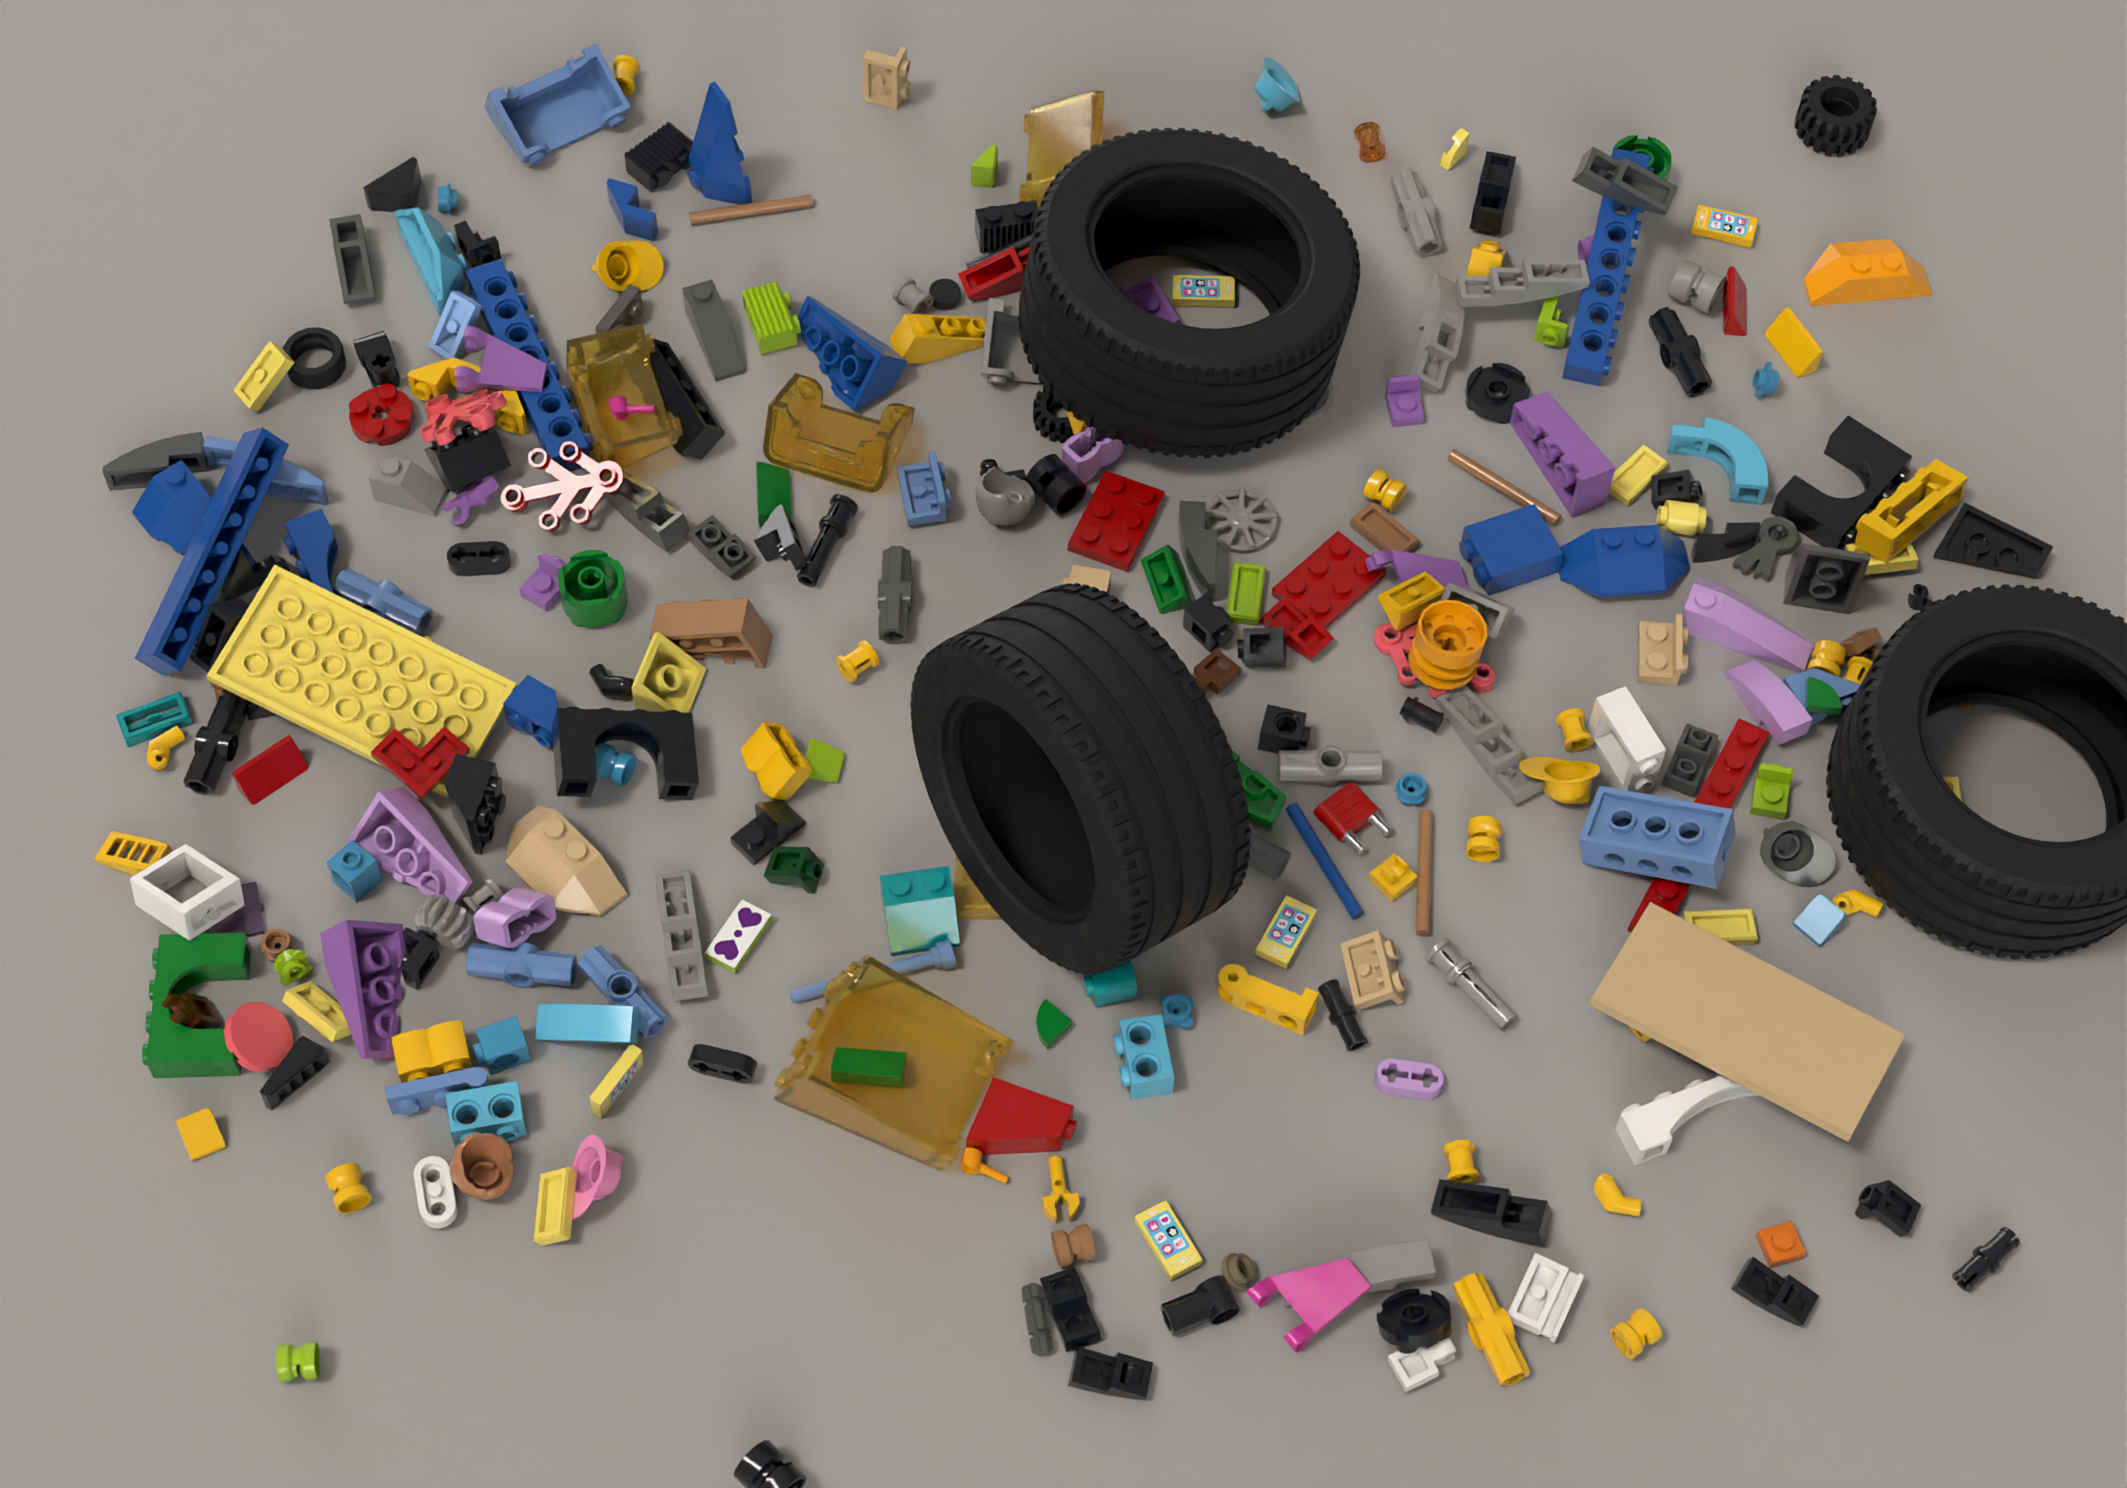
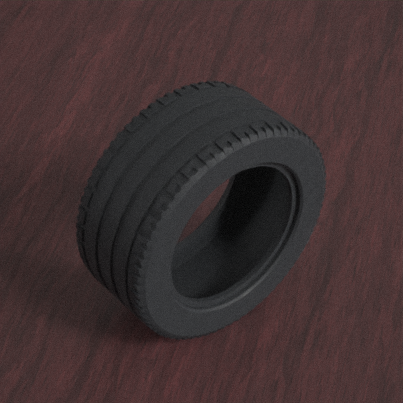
M1153 128L1151 131L1139 130L1135 134L1129 132L1123 137L1120 135L1114 136L1113 140L1106 139L1102 141L1101 145H1093L1091 150H1084L1080 156H1075L1071 163H1067L1063 171L1060 170L1056 178L1051 181L1041 201L1034 224L1019 300V332L1021 333L1020 339L1021 343H1023L1024 353L1027 354V361L1029 364H1032V371L1038 375L1039 382L1046 385L1045 390L1049 394H1053L1054 400L1057 403H1062L1063 408L1067 412L1071 411L1074 413L1073 417L1077 420L1082 419L1085 421L1084 424L1089 428L1092 426L1096 428V432L1100 434L1105 433L1112 440H1121L1122 444L1127 446L1132 444L1135 445L1136 449L1141 450L1145 448L1149 449L1151 453L1157 451L1162 452L1166 456L1176 454L1177 457L1190 455V458H1197L1198 456L1211 458L1212 455L1224 457L1228 453L1236 455L1239 451L1245 453L1249 452L1253 447L1256 449L1261 448L1264 443H1273L1275 438L1280 439L1284 437L1286 432L1290 433L1294 430L1295 426H1299L1303 422L1304 418L1307 419L1311 411L1320 402L1332 378L1355 306L1360 279L1359 251L1356 249L1357 242L1353 238V231L1351 228H1348L1349 222L1346 218L1342 217V210L1336 208L1334 199L1329 198V193L1325 189H1321L1317 181H1312L1309 174L1306 172L1302 173L1298 166L1289 164V160L1277 157V153L1273 151L1268 152L1260 145L1256 147L1250 141L1246 140L1243 142L1234 136L1232 138L1226 137V134L1223 133L1217 135L1212 134V131L1208 130L1206 132H1199L1198 129L1190 131L1185 130V128H1178V130H1172V128H1165L1164 130ZM1148 256H1175L1200 261L1227 272L1245 284L1262 301L1270 315L1247 325L1220 329L1198 328L1173 323L1145 311L1126 298L1112 284L1104 271L1122 262Z
M1079 583L1058 585L1037 593L1009 609L982 621L980 624L945 640L930 650L920 661V665H918L917 672L914 675V681L912 682L910 717L916 756L933 809L952 849L977 889L1001 919L1040 955L1045 956L1056 965L1063 966L1066 970H1072L1075 973L1081 972L1085 975L1102 974L1127 963L1155 945L1221 908L1237 894L1238 888L1243 884L1242 880L1246 877L1245 871L1248 870L1249 849H1251L1249 837H1251V830L1249 828L1250 818L1247 813L1248 805L1245 800V790L1241 784L1242 779L1238 772V766L1233 757L1232 749L1228 744L1225 732L1222 730L1210 702H1208L1203 690L1199 687L1185 663L1181 661L1175 650L1160 636L1158 631L1151 627L1146 619L1141 618L1134 609H1130L1126 603L1120 602L1117 597L1110 596L1107 592L1100 591L1096 587L1090 588L1089 585H1080Z
M2004 584L2000 588H1996L1995 585H1990L1986 589L1981 587L1973 588L1971 592L1963 590L1957 596L1951 594L1944 600L1939 599L1935 601L1931 606L1927 605L1919 613L1916 612L1909 620H1906L1882 647L1838 724L1828 756L1826 785H1828L1827 798H1830L1828 807L1829 811L1833 814L1831 820L1834 825H1837L1836 835L1842 839L1841 846L1844 851H1848L1850 863H1855L1858 875H1863L1866 879L1865 884L1868 887L1872 886L1876 890L1874 894L1879 899L1882 897L1887 901L1885 905L1890 909L1895 908L1899 912L1897 915L1901 918H1908L1911 920V925L1914 927L1920 926L1924 929V933L1928 935L1932 933L1938 936L1937 939L1942 942L1945 940L1952 942L1954 947L1959 948V946L1966 947V951L1970 952L1975 950L1981 951V955L1986 956L1996 954L1997 958L2011 956V959H2019L2021 956H2025L2026 959H2034L2036 956H2040L2042 959L2048 958L2051 954L2061 956L2065 952H2076L2080 947L2084 949L2092 943H2097L2104 937H2108L2127 922V623L2124 622V618L2121 616L2115 617L2110 614L2111 611L2107 608L2102 610L2092 601L2090 603L2084 602L2083 598L2079 596L2075 598L2070 597L2068 593L2063 591L2059 594L2050 588L2040 590L2038 586L2025 588L2024 585L2010 587L2009 584ZM1985 704L2021 711L2050 725L2078 749L2093 770L2105 802V832L2076 841H2041L2010 833L1986 821L1966 806L1941 776L1932 757L1927 739V717L1956 706Z

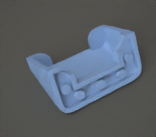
M597 44L583 49L584 56L577 58L575 61L573 58L567 60L565 66L517 88L513 85L508 88L507 93L503 87L488 93L484 108L491 121L522 163L538 164L547 158L546 154L608 125L611 128L617 127L627 120L625 116L629 113L631 106Z

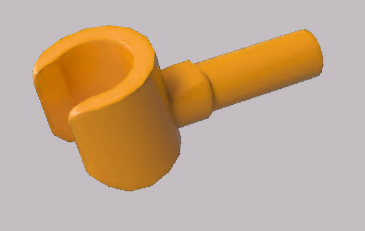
M970 1147L965 1148L961 1160V1169L965 1174L976 1175L980 1173L1006 1184L1009 1176L981 1163L983 1153L980 1150Z

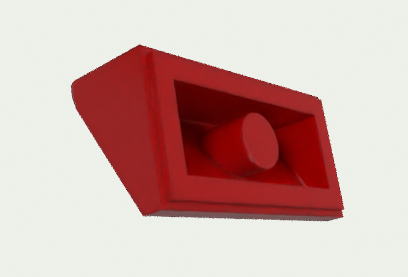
M1730 266L1727 269L1723 286L1724 335L1746 336L1747 289L1735 267Z
M288 735L234 770L232 774L238 790L251 805H255L305 772L308 766L293 738Z

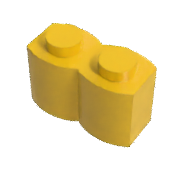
M763 721L741 747V754L746 767L757 775L761 791L771 799L789 800L812 773L809 762L796 748L793 737L779 722Z
M462 1020L440 1023L428 1029L407 1031L391 1038L401 1083L473 1067Z

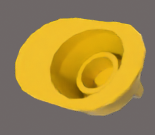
M644 241L610 242L602 248L596 263L592 265V270L596 271L600 281L615 291H624L629 284L640 288V291L651 289L660 281L664 269L660 252L655 246Z
M1544 756L1530 757L1522 760L1519 764V769L1522 773L1543 781L1544 792L1551 799L1565 804L1589 802L1592 778L1596 777L1601 771V767L1592 762L1569 761Z

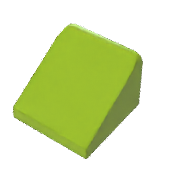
M992 144L972 164V186L989 188L995 186L998 167L997 144Z
M811 738L806 754V759L812 769L808 779L838 783L845 752L818 739Z

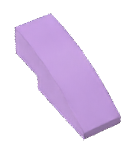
M1754 659L1725 672V676L1758 726L1765 724L1778 745L1808 733L1813 719L1791 690L1764 665Z

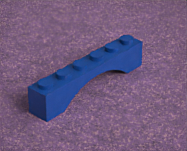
M322 508L285 522L288 536L283 537L289 554L291 556L297 554L299 561H296L295 564L301 578H308L311 583L334 593L332 574L339 550L334 532Z

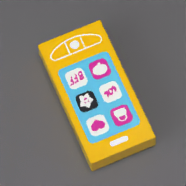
M1698 204L1691 234L1751 248L1758 218Z

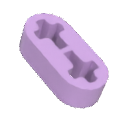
M1394 1058L1383 1060L1378 1065L1375 1074V1085L1382 1093L1421 1100H1431L1440 1094L1444 1081L1441 1070L1435 1065ZM1388 1071L1395 1072V1082H1388ZM1423 1076L1430 1077V1087L1423 1086Z

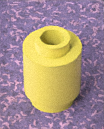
M1666 500L1664 506L1660 505L1658 507L1656 523L1670 533L1694 536L1695 533H1703L1706 525L1707 511L1706 508L1699 507L1697 503Z

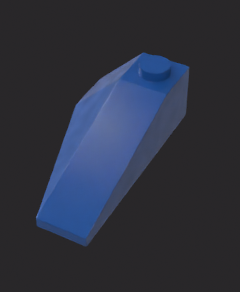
M716 82L709 84L689 155L690 171L687 172L693 188H699L705 198L737 205L752 203L751 184L749 176L746 173L742 174L739 162L744 160V156L734 137L738 132L731 104Z
M807 296L797 316L801 327L800 335L808 349L814 351L820 362L818 366L823 374H827L833 384L831 389L835 396L854 411H859L894 389L907 360L888 345L821 302Z
M180 460L153 476L132 513L150 537L157 541H164L172 546L174 551L183 556L204 516L211 497L185 463ZM242 543L240 550L243 551L249 565L253 568L255 567V559Z

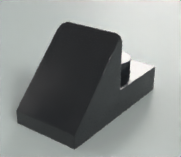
M781 504L773 510L756 535L754 543L767 562L782 556L785 562L790 560L795 569L799 570L808 566V562L796 527Z
M239 549L224 580L221 590L223 596L228 600L236 599L261 586L274 565L290 571L285 559L278 555L273 557L272 554H268L257 559L254 562L255 567L251 568L243 551Z
M783 800L756 803V817L730 837L731 844L753 866L771 853L774 846L781 845L805 825V821Z

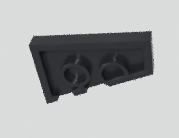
M1964 502L1935 551L1933 558L2037 577L2053 546Z

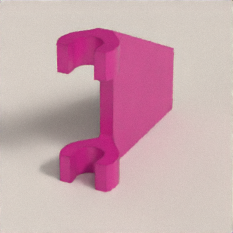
M1345 1258L1267 1277L1253 1285L1247 1293L1259 1308L1264 1306L1277 1291L1283 1295L1303 1320V1324L1295 1327L1283 1337L1291 1348L1298 1353L1319 1331L1369 1291L1372 1286L1352 1262Z

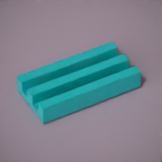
M181 691L116 715L128 747L158 737L176 725L180 729L193 724ZM179 705V707H177V708H175V709L166 711V712L161 713V714L159 713V712H161V711H164V710H166V709H169V708H172V707H175V706ZM144 717L147 718V719L141 720V721H139V722H136V723H133V724H130V725L127 726V724L130 723V722L139 720V719L144 718Z

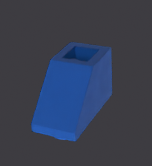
M527 675L503 703L506 721L516 731L522 732L524 730L532 735L543 747L549 748L551 746L553 748L552 723L558 708L555 690Z

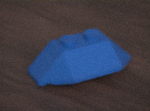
M1658 525L1592 529L1560 547L1563 553L1559 569L1560 580L1565 583L1570 582L1579 589L1599 598L1665 594L1689 571L1684 541Z

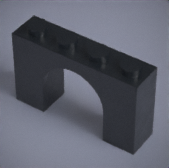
M1849 415L1830 435L1824 454L1856 474L1861 480L1865 491L1851 498H1836L1821 492L1794 475L1776 495L1771 514L1774 516H1781L1793 522L1797 531L1820 546L1840 549L1843 545L1851 544L1857 536L1856 524L1861 516L1872 512L1883 498L1888 499L1894 492L1892 489L1896 485L1899 486L1901 483L1906 482L1911 474V470L1908 467L1912 455Z
M574 706L557 708L552 723L557 796L591 797L597 781L595 749L608 741L625 740L641 746L652 757L656 767L659 799L693 800L699 784L692 713H682L677 710L655 712L644 709L632 711L613 710L611 708L580 709Z

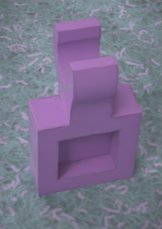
M486 476L474 481L458 492L455 499L445 502L442 510L450 511L456 507L458 509V516L451 523L453 525H461L468 519L469 508L471 506L480 507L493 498L491 493L497 490L499 485L492 476Z

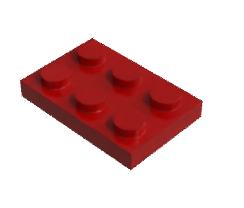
M1105 470L1068 542V551L1128 572L1165 499V491Z
M1337 531L1272 588V596L1278 601L1286 597L1306 618L1312 615L1326 629L1386 576L1387 569L1382 567L1369 572L1364 559L1371 556L1341 532Z

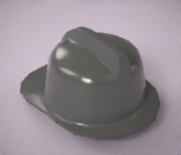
M1794 821L1778 823L1770 829H1764L1760 855L1763 863L1770 870L1801 887H1814L1823 883L1831 876L1836 865V854L1832 845L1825 838Z

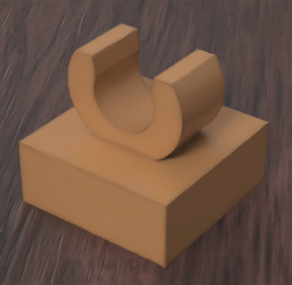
M1877 627L1860 630L1839 644L1846 649V657H1864L1866 652L1870 660H1875L1879 650L1874 644L1880 641L1882 637Z

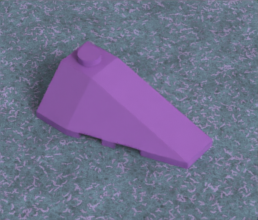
M345 920L320 932L325 968L361 1059L390 1060L394 1058L391 1038L396 1036L398 1031L399 1019L396 1016L397 1000L402 998L403 987L400 986L401 962L407 953L402 936L404 931L403 924Z

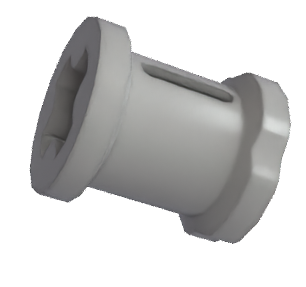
M912 278L903 279L896 286L892 295L897 303L902 302L910 309L911 314H927L934 303V297L930 293L922 292Z
M488 878L484 881V885L469 896L464 894L460 901L463 907L466 908V911L474 916L482 906L490 902H499L503 893L491 878Z

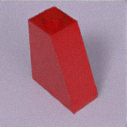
M993 1077L966 1138V1148L978 1149L983 1155L1060 1152L1064 1141L1072 1140L1078 1121L1073 1119L1074 1106Z

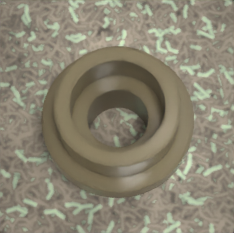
M1231 1253L1225 1256L1222 1261V1275L1230 1286L1234 1289L1242 1290L1248 1287L1255 1278V1267L1252 1260L1246 1254Z

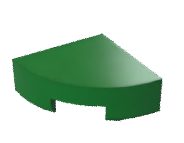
M1808 677L1806 681V711L1840 715L1842 704L1836 691L1822 680Z
M1047 999L1040 1005L1036 1018V1026L1041 1043L1048 1049L1072 1026V1020Z

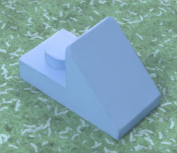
M451 291L428 347L446 359L453 357L459 359L466 352V340L463 339L465 327H474L482 305L460 291Z

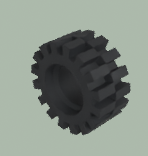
M1044 386L1043 393L1038 391L1033 402V423H1035L1036 431L1040 430V435L1044 438L1049 434V441L1055 442L1056 437H1059L1060 443H1065L1066 437L1070 438L1074 435L1068 417H1056L1050 413V410L1056 407H1063V404L1057 403L1054 400V395L1049 394L1045 390L1046 386Z

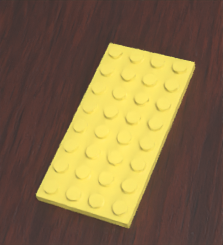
M277 565L273 566L207 674L208 681L379 765L381 764L371 757V751L394 728L421 750L445 726L470 748V753L467 756L477 758L504 711L503 703L517 688V683ZM445 777L432 791L448 798L444 783Z

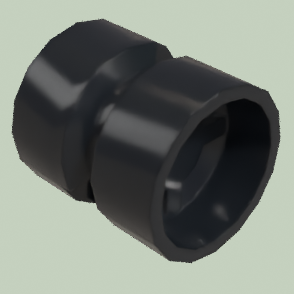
M1050 454L1040 459L1030 469L1026 477V482L1031 485L1033 491L1039 497H1043V501L1056 515H1063L1074 509L1084 498L1087 491V486L1073 472H1070V468L1056 454Z
M764 1440L753 1447L739 1462L734 1471V1477L745 1488H803L807 1479L792 1462L783 1463L784 1455L769 1440Z

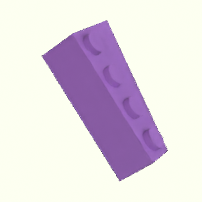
M1547 391L1515 403L1512 409L1510 424L1570 516L1573 518L1606 505L1615 466L1563 410L1559 403Z

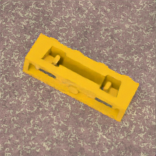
M1935 459L1927 467H1921L1910 481L1901 483L1895 493L1888 499L1883 498L1872 512L1861 516L1856 524L1858 532L1854 545L1887 564L1962 501L1968 477L1938 459Z

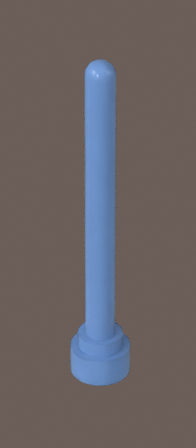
M949 939L935 943L936 947L930 948L928 953L793 990L790 994V999L793 1003H801L933 965L935 968L942 967V970L956 966L954 952Z

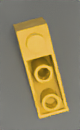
M904 314L890 336L889 341L894 351L906 359L907 363L927 364L984 347L986 321L984 317Z

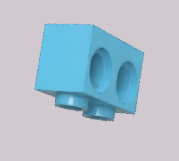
M1162 1014L1120 1020L1119 1034H1113L1116 1055H1122L1124 1066L1119 1067L1122 1087L1129 1088L1131 1099L1173 1093L1175 1078ZM1135 1038L1145 1039L1147 1043L1143 1045H1138L1133 1043L1132 1040ZM1141 1070H1149L1153 1072L1154 1075L1144 1077L1141 1076L1138 1072Z
M518 1081L445 1093L450 1133L455 1147L465 1137L474 1132L481 1134L494 1133L497 1137H503L507 1142L513 1141L519 1136L527 1135L523 1101ZM502 1111H513V1113L506 1118L497 1117V1115ZM467 1117L477 1118L471 1124L461 1123Z

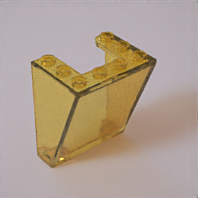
M867 954L858 962L852 961L846 970L842 969L836 979L832 977L822 993L826 1000L821 1009L816 1007L806 1023L810 1030L806 1038L800 1037L793 1047L790 1056L794 1057V1060L789 1068L785 1067L779 1074L774 1084L779 1089L773 1099L933 1169L942 1171L954 1163L961 1149L955 1146L962 1138L959 1134L986 1080L994 1074L996 1070L994 1066L999 1056L1006 1057L1014 1041ZM835 1047L907 1052L903 1087L832 1082L831 1066Z

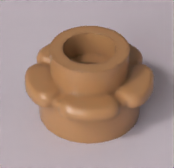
M271 929L264 934L260 950L268 961L275 962L280 953L293 949L295 939L283 929ZM280 944L281 947L276 949L275 946Z

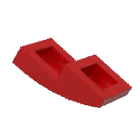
M1283 597L1260 619V622L1266 628L1283 627L1286 634V645L1309 660L1315 657L1334 639L1312 615L1306 618L1286 597Z

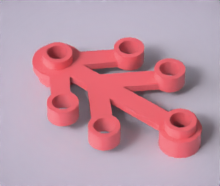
M487 388L456 400L449 399L447 394L439 395L425 404L428 421L419 432L425 442H431L436 439L438 445L441 446L455 439L456 435L452 428L457 419L468 421L472 427H477L478 431H484L496 423L494 410L503 407L507 400L502 391L490 394Z
M1391 623L1382 624L1374 632L1373 641L1375 646L1381 653L1391 656L1398 671V681L1405 686L1413 685L1417 681V677L1412 672L1404 652L1409 653L1412 643L1411 639L1414 638L1417 624L1406 626L1398 631ZM1386 636H1393L1395 638L1389 639ZM1479 663L1473 679L1468 682L1469 688L1477 693L1490 691L1495 680L1494 670L1486 663ZM1403 672H1410L1413 676L1407 677L1403 675ZM1477 674H1484L1486 677H1480ZM1428 686V693L1434 698L1448 692V690H1438Z

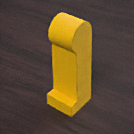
M1228 964L1219 971L1217 990L1222 1000L1304 1036L1317 1010L1319 992L1306 987L1301 996L1250 974L1248 975L1245 968L1237 964Z

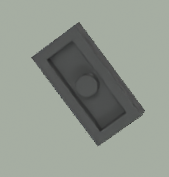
M629 284L595 328L598 347L603 341L612 346L616 342H620L632 321L637 320L641 316L643 303L640 288Z

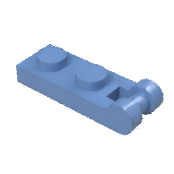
M471 1067L386 1086L385 1091L392 1115L398 1113L408 1115L425 1107L434 1105L438 1107L447 1106L445 1093L490 1086L486 1070L481 1067Z

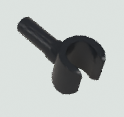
M1921 584L1914 585L1913 594L1909 593L1908 604L1911 609L1922 610L1927 605L1931 606L1934 603L1928 599L1929 592L1926 586Z

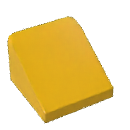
M204 1108L176 1120V1125L191 1161L226 1148L211 1108Z

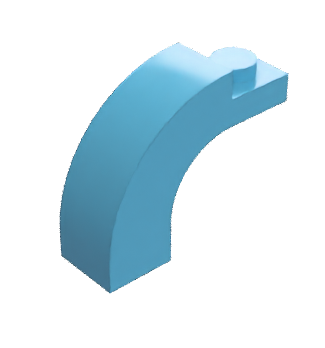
M1704 418L1702 427L1672 424L1667 441V454L1703 457L1717 463L1729 478V502L1762 505L1768 488V469L1762 452L1749 436L1728 423L1711 418Z

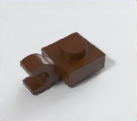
M1216 648L1194 667L1193 675L1196 677V682L1205 695L1209 689L1218 695L1240 676L1241 667Z

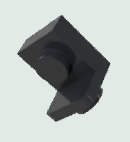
M466 220L454 225L458 245L471 268L501 259L499 243L495 236L481 240L478 231H471Z
M1689 469L1652 476L1651 503L1655 509H1658L1660 505L1664 506L1666 500L1698 504V500L1703 498L1700 481H1695Z
M406 927L402 932L406 948L410 951L405 954L401 962V971L405 984L418 990L440 958L433 936L423 930H417L416 932Z
M1887 1180L1868 1185L1862 1190L1858 1199L1860 1203L1855 1215L1860 1219L1873 1216L1901 1237L1910 1233L1921 1204L1893 1182Z

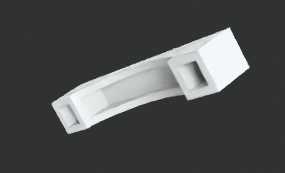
M1717 1074L1715 1078L1705 1082L1703 1079L1695 1080L1688 1084L1684 1090L1674 1094L1671 1091L1664 1092L1648 1104L1641 1106L1639 1103L1628 1106L1621 1112L1615 1130L1634 1165L1666 1154L1673 1139L1672 1134L1687 1120L1701 1111L1728 1100L1760 1095Z

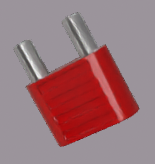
M1349 782L1321 802L1313 811V815L1339 842H1346L1358 855H1361L1367 849V846L1355 835L1364 827L1372 823L1383 836H1387L1392 832V827L1379 815L1381 810L1354 782Z

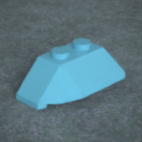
M418 207L394 211L399 233L439 317H441L451 291H460L462 293L466 286L463 274L466 272L465 270H468L462 254L456 255L454 250L457 249L454 237L451 232H445L439 220Z

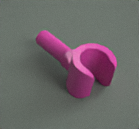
M616 396L609 400L610 411L619 421L627 419L630 414L655 413L656 411L655 405H628L627 399L623 396Z

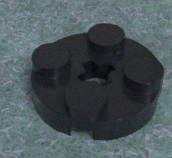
M1493 363L1492 367L1482 369L1483 365L1476 368L1467 380L1465 390L1467 408L1485 419L1497 421L1500 424L1510 423L1513 405L1528 399L1530 395L1529 386L1525 383V376L1517 368L1505 363ZM1497 388H1500L1503 391L1502 395L1498 396L1492 394L1490 390L1496 391Z
M1419 1289L1399 1291L1386 1298L1382 1303L1383 1310L1380 1313L1377 1312L1376 1318L1380 1335L1388 1343L1397 1346V1350L1404 1354L1413 1353L1420 1347L1447 1339L1452 1334V1314L1449 1301L1445 1296L1431 1290V1295L1420 1294Z

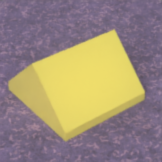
M660 632L654 633L631 687L635 709L655 712L677 710L682 713H689L707 668Z

